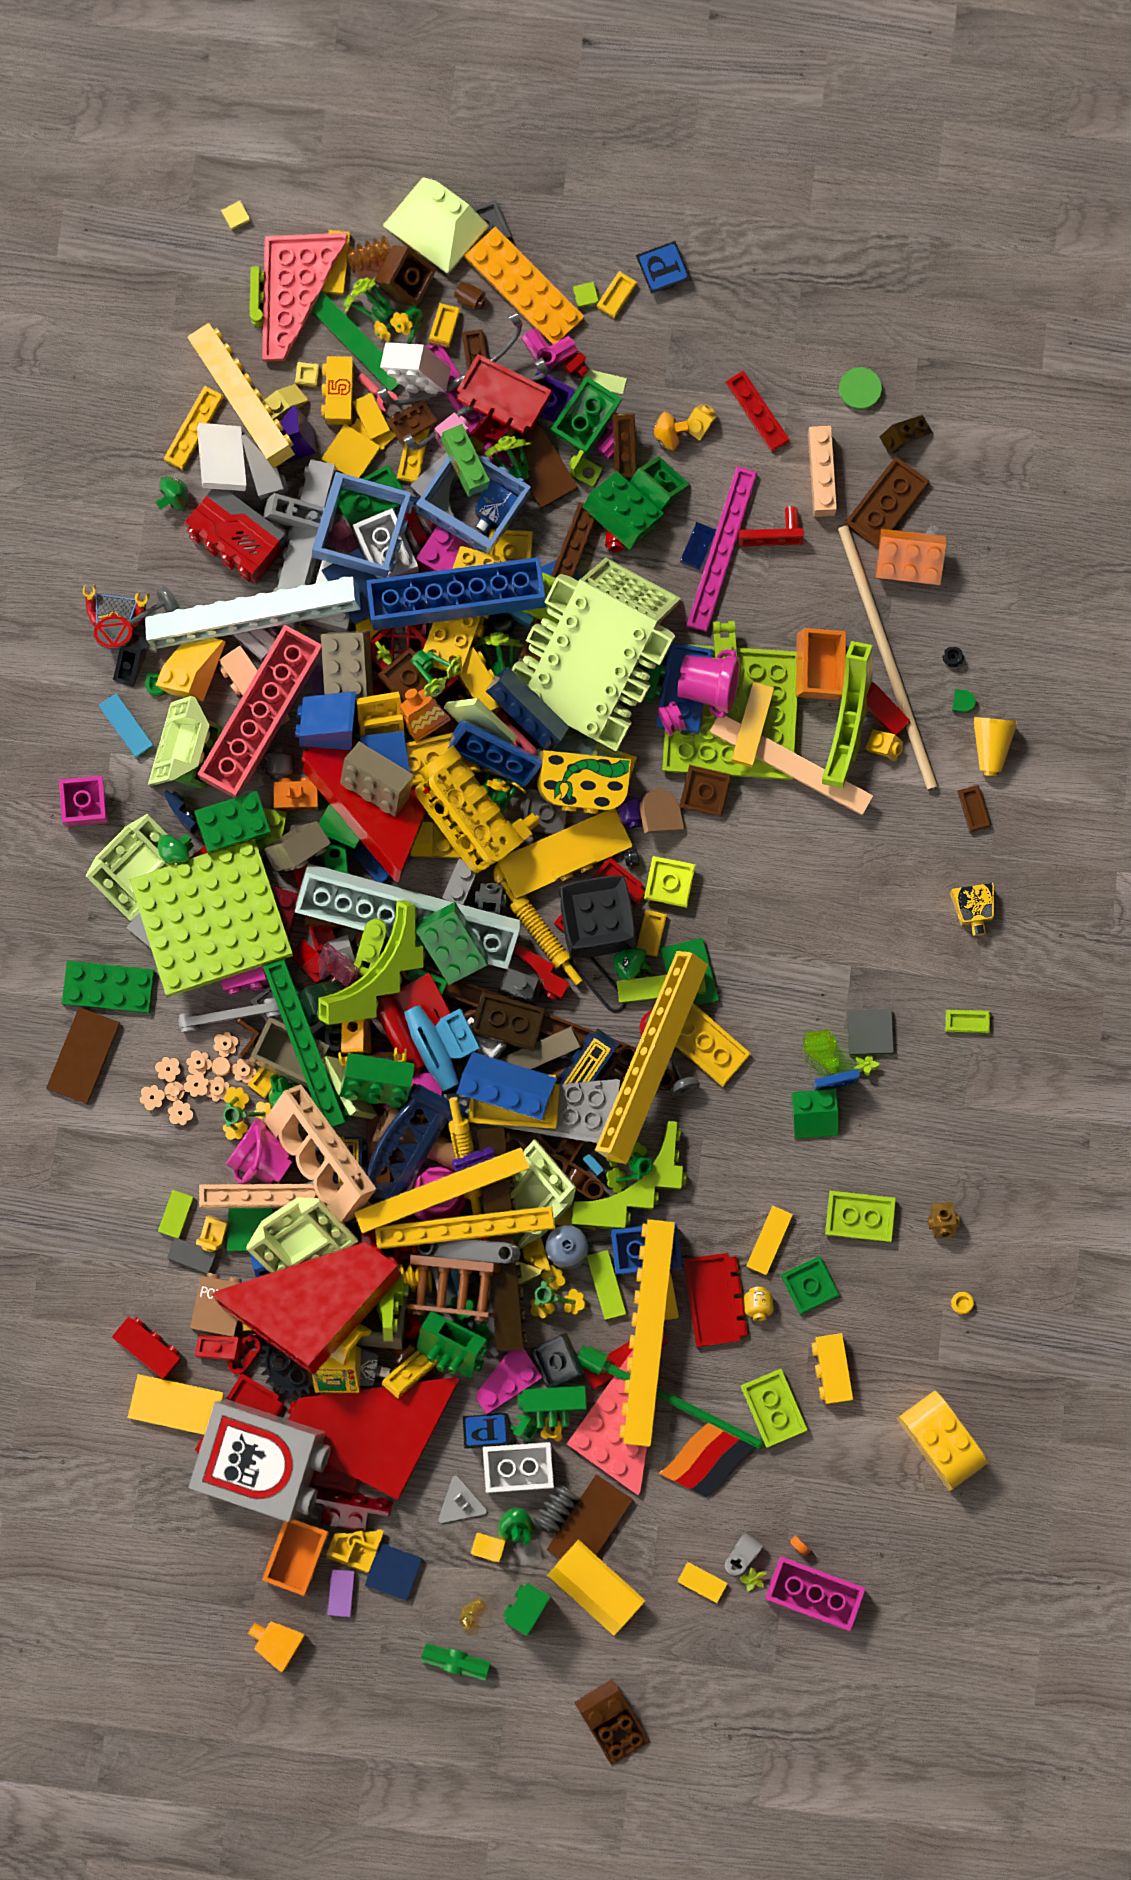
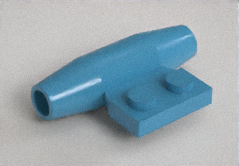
M420 1005L407 1010L404 1014L412 1040L431 1076L443 1092L458 1086L459 1082L451 1058H463L481 1049L462 1009H458L441 1018L436 1026Z

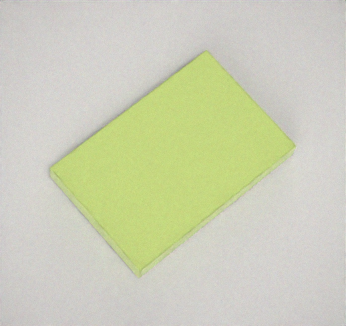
M478 698L446 702L444 709L458 723L464 719L500 738L515 743L516 734Z
M325 1056L321 1059L324 1068L338 1095H340L343 1073L342 1065L338 1058ZM340 1097L349 1115L372 1119L377 1115L372 1104L367 1101L358 1099L348 1100L345 1097Z

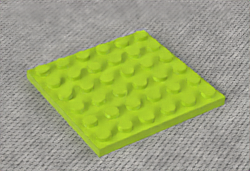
M690 645L713 649L712 657L715 658L714 646ZM736 648L737 657L740 660L738 686L732 709L729 713H726V716L740 724L742 723L753 682L773 687L774 690L761 735L794 752L797 711L796 651ZM707 704L703 706L699 734L674 731L673 735L669 736L665 730L662 772L687 774L689 764L729 773L732 774L731 777L777 780L793 779L757 758L754 759L752 768L731 762L735 747L709 733L717 717L711 713Z
M255 839L211 854L206 853L191 858L185 864L170 865L129 879L167 998L293 956Z

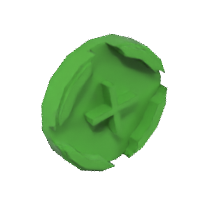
M863 367L847 371L841 378L839 385V394L842 401L855 410H866L874 406L880 398L882 391L881 381L877 374Z

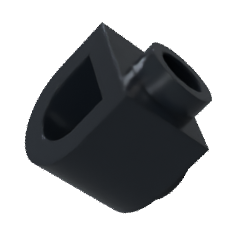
M500 613L489 616L490 619L487 622V626L492 633L502 632L503 634H510L514 631L513 626H515V623L509 614Z
M331 1026V1029H325V1043L329 1045V1050L335 1054L342 1053V1026Z

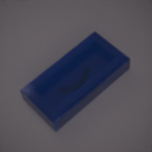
M696 522L680 563L700 570L715 536L716 529Z

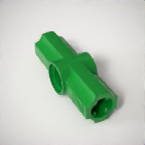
M429 1643L425 1644L421 1657V1662L441 1667L443 1670L454 1674H464L484 1681L486 1680L491 1663L478 1657L469 1656L468 1653L452 1648L446 1649Z

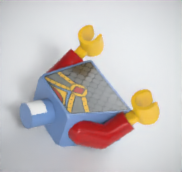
M86 584L82 591L84 596H86V612L94 627L100 620L109 616H119L129 621L146 611L145 603L150 599L149 593L146 594L145 600L140 597L141 590L135 595V599L96 594L95 597L97 588L95 584H93L92 592L86 590ZM144 618L131 625L132 632L139 627Z

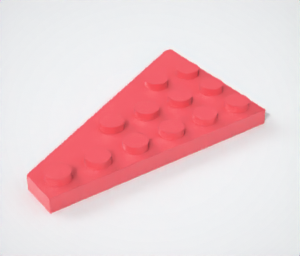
M347 233L265 236L262 360L264 362L286 360L348 240Z
M633 1350L628 1357L632 1358ZM627 1357L620 1369L631 1373V1371H627ZM614 1376L571 1436L567 1445L638 1495L641 1489L647 1446L624 1444L623 1438H619L620 1425H625L626 1416H622L623 1402L628 1400V1393H624L625 1381Z

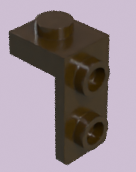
M920 415L892 424L879 438L888 454L891 455L896 453L907 442L929 436L932 430L924 416Z

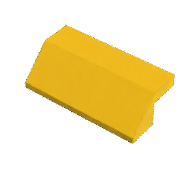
M579 1540L547 1575L613 1636L645 1602L636 1591Z

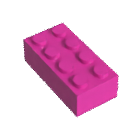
M780 1556L764 1599L850 1631L865 1588Z

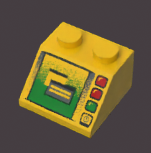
M354 1346L351 1349L345 1366L329 1357L314 1375L312 1374L315 1392L360 1393L361 1348Z

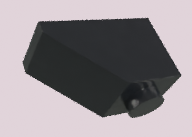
M132 633L130 641L125 646L120 647L113 680L131 687L135 685L146 657L149 644L146 638Z

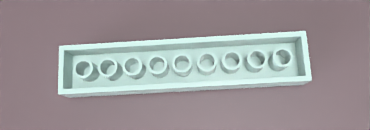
M308 863L295 912L363 931L370 920L379 918L387 924L388 933L386 937L390 938L396 918L398 900H407L415 904L417 910L415 929L417 921L453 902ZM456 903L488 954L487 964L508 969L520 930V920ZM417 934L415 942L425 947Z

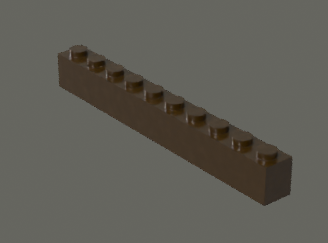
M504 1127L477 1129L480 1152L485 1148L491 1147L494 1150L495 1157L507 1153L506 1146L510 1145L509 1132H505ZM513 1176L482 1187L485 1214L516 1210L515 1198L510 1196V1190L514 1189ZM514 1234L487 1237L488 1242L511 1243L519 1248V1242H514ZM510 1249L507 1250L508 1258L510 1257ZM516 1262L511 1264L496 1263L502 1264L501 1273L493 1272V1276L490 1277L493 1313H496V1318H494L497 1353L524 1350L523 1345H528L527 1331L522 1332V1323L526 1322L525 1309H520V1300H524L523 1287H518V1278H522L521 1265H516Z

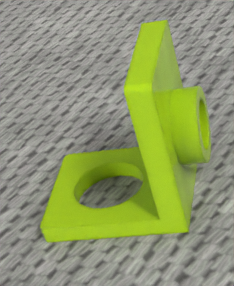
M581 449L578 455H574L569 463L570 475L591 487L594 486L603 470L602 467L584 459V451ZM586 467H591L595 471V475L590 479L582 475V471Z

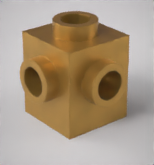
M953 1202L930 1205V1217H927L928 1229L933 1230L934 1238L956 1236V1228L960 1227L959 1214L954 1212Z

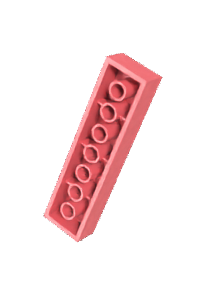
M284 624L198 772L200 780L233 798L241 796L322 656V646L320 643Z

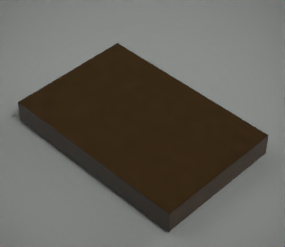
M482 992L471 1029L475 1036L534 1052L546 1009Z

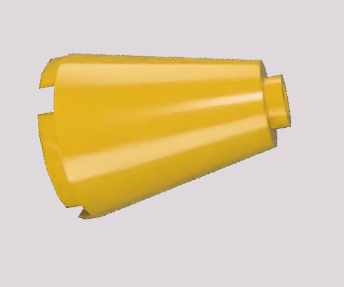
M974 717L979 769L984 771V775L997 776V772H1002L1017 727V721Z

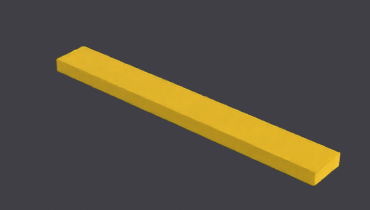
M518 1148L354 1213L363 1234L528 1170L529 1166L522 1148Z
M553 1206L387 1225L376 1228L375 1233L377 1247L379 1249H389L555 1229Z

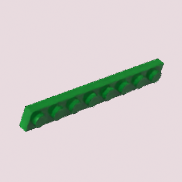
M284 959L263 966L313 1102L332 1128L345 1124Z

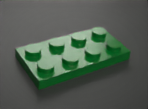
M67 961L62 1005L149 1014L155 971L154 969Z

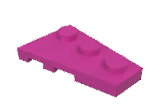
M525 1350L510 1351L474 1396L485 1413L488 1414L522 1392V1389L530 1387L543 1377Z

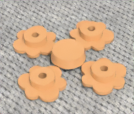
M225 1032L223 1035L217 1034L214 1037L216 1044L213 1048L215 1051H219L221 1057L216 1058L213 1063L208 1059L207 1053L201 1054L197 1050L193 1051L191 1058H188L186 1061L189 1065L188 1070L193 1075L196 1072H201L204 1075L206 1070L212 1067V1071L217 1077L214 1080H209L205 1095L210 1098L212 1097V1100L215 1102L220 1099L224 1100V1097L227 1095V1089L230 1087L220 1076L227 1075L231 1070L235 1074V1080L249 1083L252 1076L257 1073L254 1068L255 1064L248 1061L249 1059H239L237 1064L231 1067L230 1061L225 1057L229 1053L233 1054L236 1052L235 1046L238 1045V1039L235 1036H231L229 1032Z
M164 1057L162 1062H158L155 1065V1069L159 1072L158 1077L160 1079H166L170 1083L166 1085L164 1092L158 1090L156 1085L151 1086V1088H142L140 1102L145 1104L147 1110H153L155 1106H162V1100L166 1096L169 1100L175 1101L173 1107L168 1109L170 1122L172 1124L179 1123L180 1125H185L187 1120L193 1118V1112L190 1110V1104H183L180 1101L184 1095V1090L190 1092L192 1097H196L198 1094L203 1096L207 1093L206 1086L209 1084V1081L204 1078L201 1072H196L194 1075L187 1076V1082L183 1087L181 1083L174 1081L176 1075H179L181 1072L178 1068L179 1061L176 1058L169 1059Z

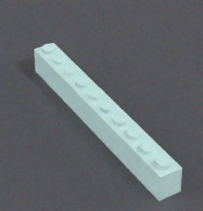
M341 577L339 580L321 581L313 585H300L292 589H279L276 592L267 594L258 593L256 596L238 597L231 601H217L214 604L197 605L189 609H176L173 612L164 614L155 613L152 616L145 617L146 640L153 649L361 610L359 586L353 577Z

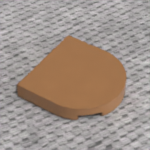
M661 788L653 789L645 794L642 802H640V814L644 833L673 832L684 829L679 803L673 794Z

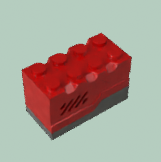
M211 489L185 521L186 531L190 534L188 537L196 544L203 543L206 546L205 550L213 557L219 555L223 559L222 563L230 570L236 568L240 572L239 576L247 583L252 581L254 584H257L288 545L286 536L281 530L228 490Z

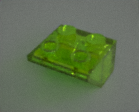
M831 1029L804 1032L802 1043L805 1061L825 1077L838 1073L839 1059L834 1057L837 1042L836 1036L831 1035Z

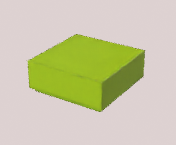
M594 282L573 286L578 309L599 303Z

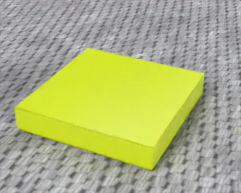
M653 856L644 899L687 908L696 865Z

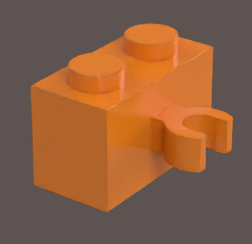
M289 778L279 779V782H274V809L285 812L319 811V790L309 778H301L300 781H292Z

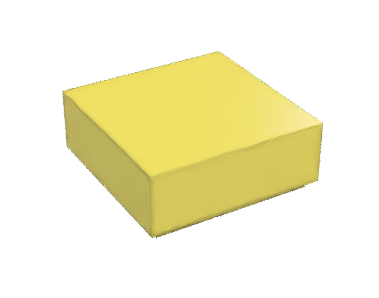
M240 201L221 210L231 231L250 222V218Z
M298 362L295 384L317 387L319 364Z

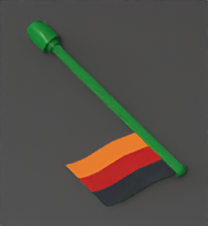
M582 1346L577 1356L581 1367L599 1375L600 1371L603 1373L606 1371L624 1381L630 1380V1373L610 1364V1361L607 1360V1354L591 1346ZM657 1387L656 1397L707 1422L687 1441L673 1461L658 1472L659 1474L707 1497L724 1482L739 1461L755 1447L756 1450L762 1447L764 1442L762 1437L759 1439Z

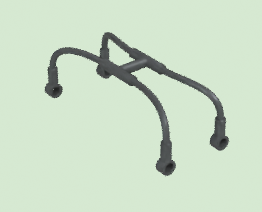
M516 311L508 316L517 329L505 347L490 359L493 362L499 360L513 346L522 331L523 322ZM542 358L535 361L541 374L528 378L534 382L545 378L549 373V369ZM466 373L449 382L446 392L459 387ZM385 386L377 390L382 401L392 405H409L415 401H426L445 393L437 392V394H427L412 399L395 400L392 399ZM476 402L471 407L465 406L461 408L456 415L464 417L475 411L473 407ZM435 431L419 444L415 442L411 434L403 437V440L409 449L419 450L435 438Z

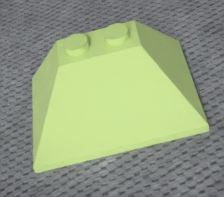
M422 178L384 223L383 227L449 275L488 228V224L469 204L435 180Z
M189 696L170 703L148 785L153 786L172 781L202 763L204 758L202 750L204 744L209 739L210 732L208 731L209 723L195 697Z
M148 814L127 825L95 857L86 874V877L129 921H132L139 914L129 879L170 866L162 860L158 852L160 836L168 834Z
M533 1140L523 1151L529 1169L512 1175L514 1189L510 1190V1196L515 1198L516 1210L553 1206L555 1223L572 1205L576 1187L538 1141ZM482 1196L479 1199L480 1206L484 1210V1200ZM548 1230L514 1234V1242H519V1249L543 1236Z
M297 1197L261 1221L246 1248L272 1273L348 1248L358 1242V1239L319 1199Z

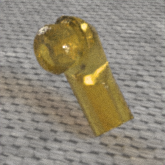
M480 1597L464 1605L461 1609L459 1623L465 1630L473 1628L474 1612L485 1607Z

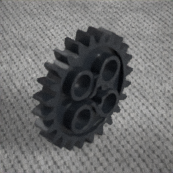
M266 1340L269 1346L261 1347L266 1353L259 1355V1358L264 1360L263 1363L259 1364V1367L266 1369L261 1373V1376L268 1375L269 1377L265 1383L273 1382L272 1390L280 1387V1395L287 1390L289 1397L292 1396L293 1391H296L297 1396L300 1397L302 1390L307 1395L310 1394L309 1387L315 1390L312 1373L301 1365L295 1364L285 1377L282 1376V1373L291 1363V1359ZM277 1357L283 1358L285 1360V1367L281 1369L276 1368L273 1360ZM293 1371H300L302 1373L303 1380L301 1382H294L291 1379Z

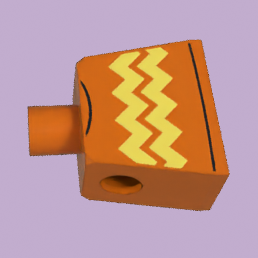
M409 689L405 693L407 700L399 706L406 729L416 742L451 720L433 697L425 696L424 689L419 692L416 689Z

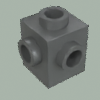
M481 883L480 891H476L475 904H478V909L500 915L501 907L506 905L507 894H502L503 885Z

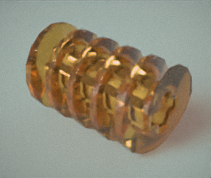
M384 235L381 236V243L376 238H373V245L365 241L364 248L358 243L356 251L352 246H349L346 256L352 273H355L356 266L363 271L365 263L369 268L372 267V261L377 266L380 265V258L384 261L386 260L390 247Z

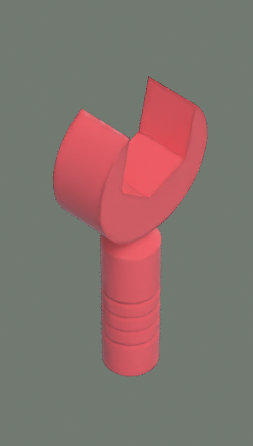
M361 373L357 379L373 395L378 396L377 405L382 413L387 414L383 407L384 402L377 392L379 388L364 373ZM388 391L392 399L398 400L393 392Z

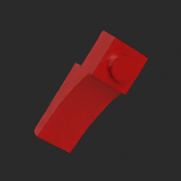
M516 944L512 955L528 965L539 977L543 984L542 991L545 992L544 996L552 1001H556V999L562 1001L570 987V983L552 973L555 969V964Z

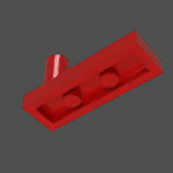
M793 506L785 508V528L739 530L738 534L739 547L803 545L804 528H798V511Z

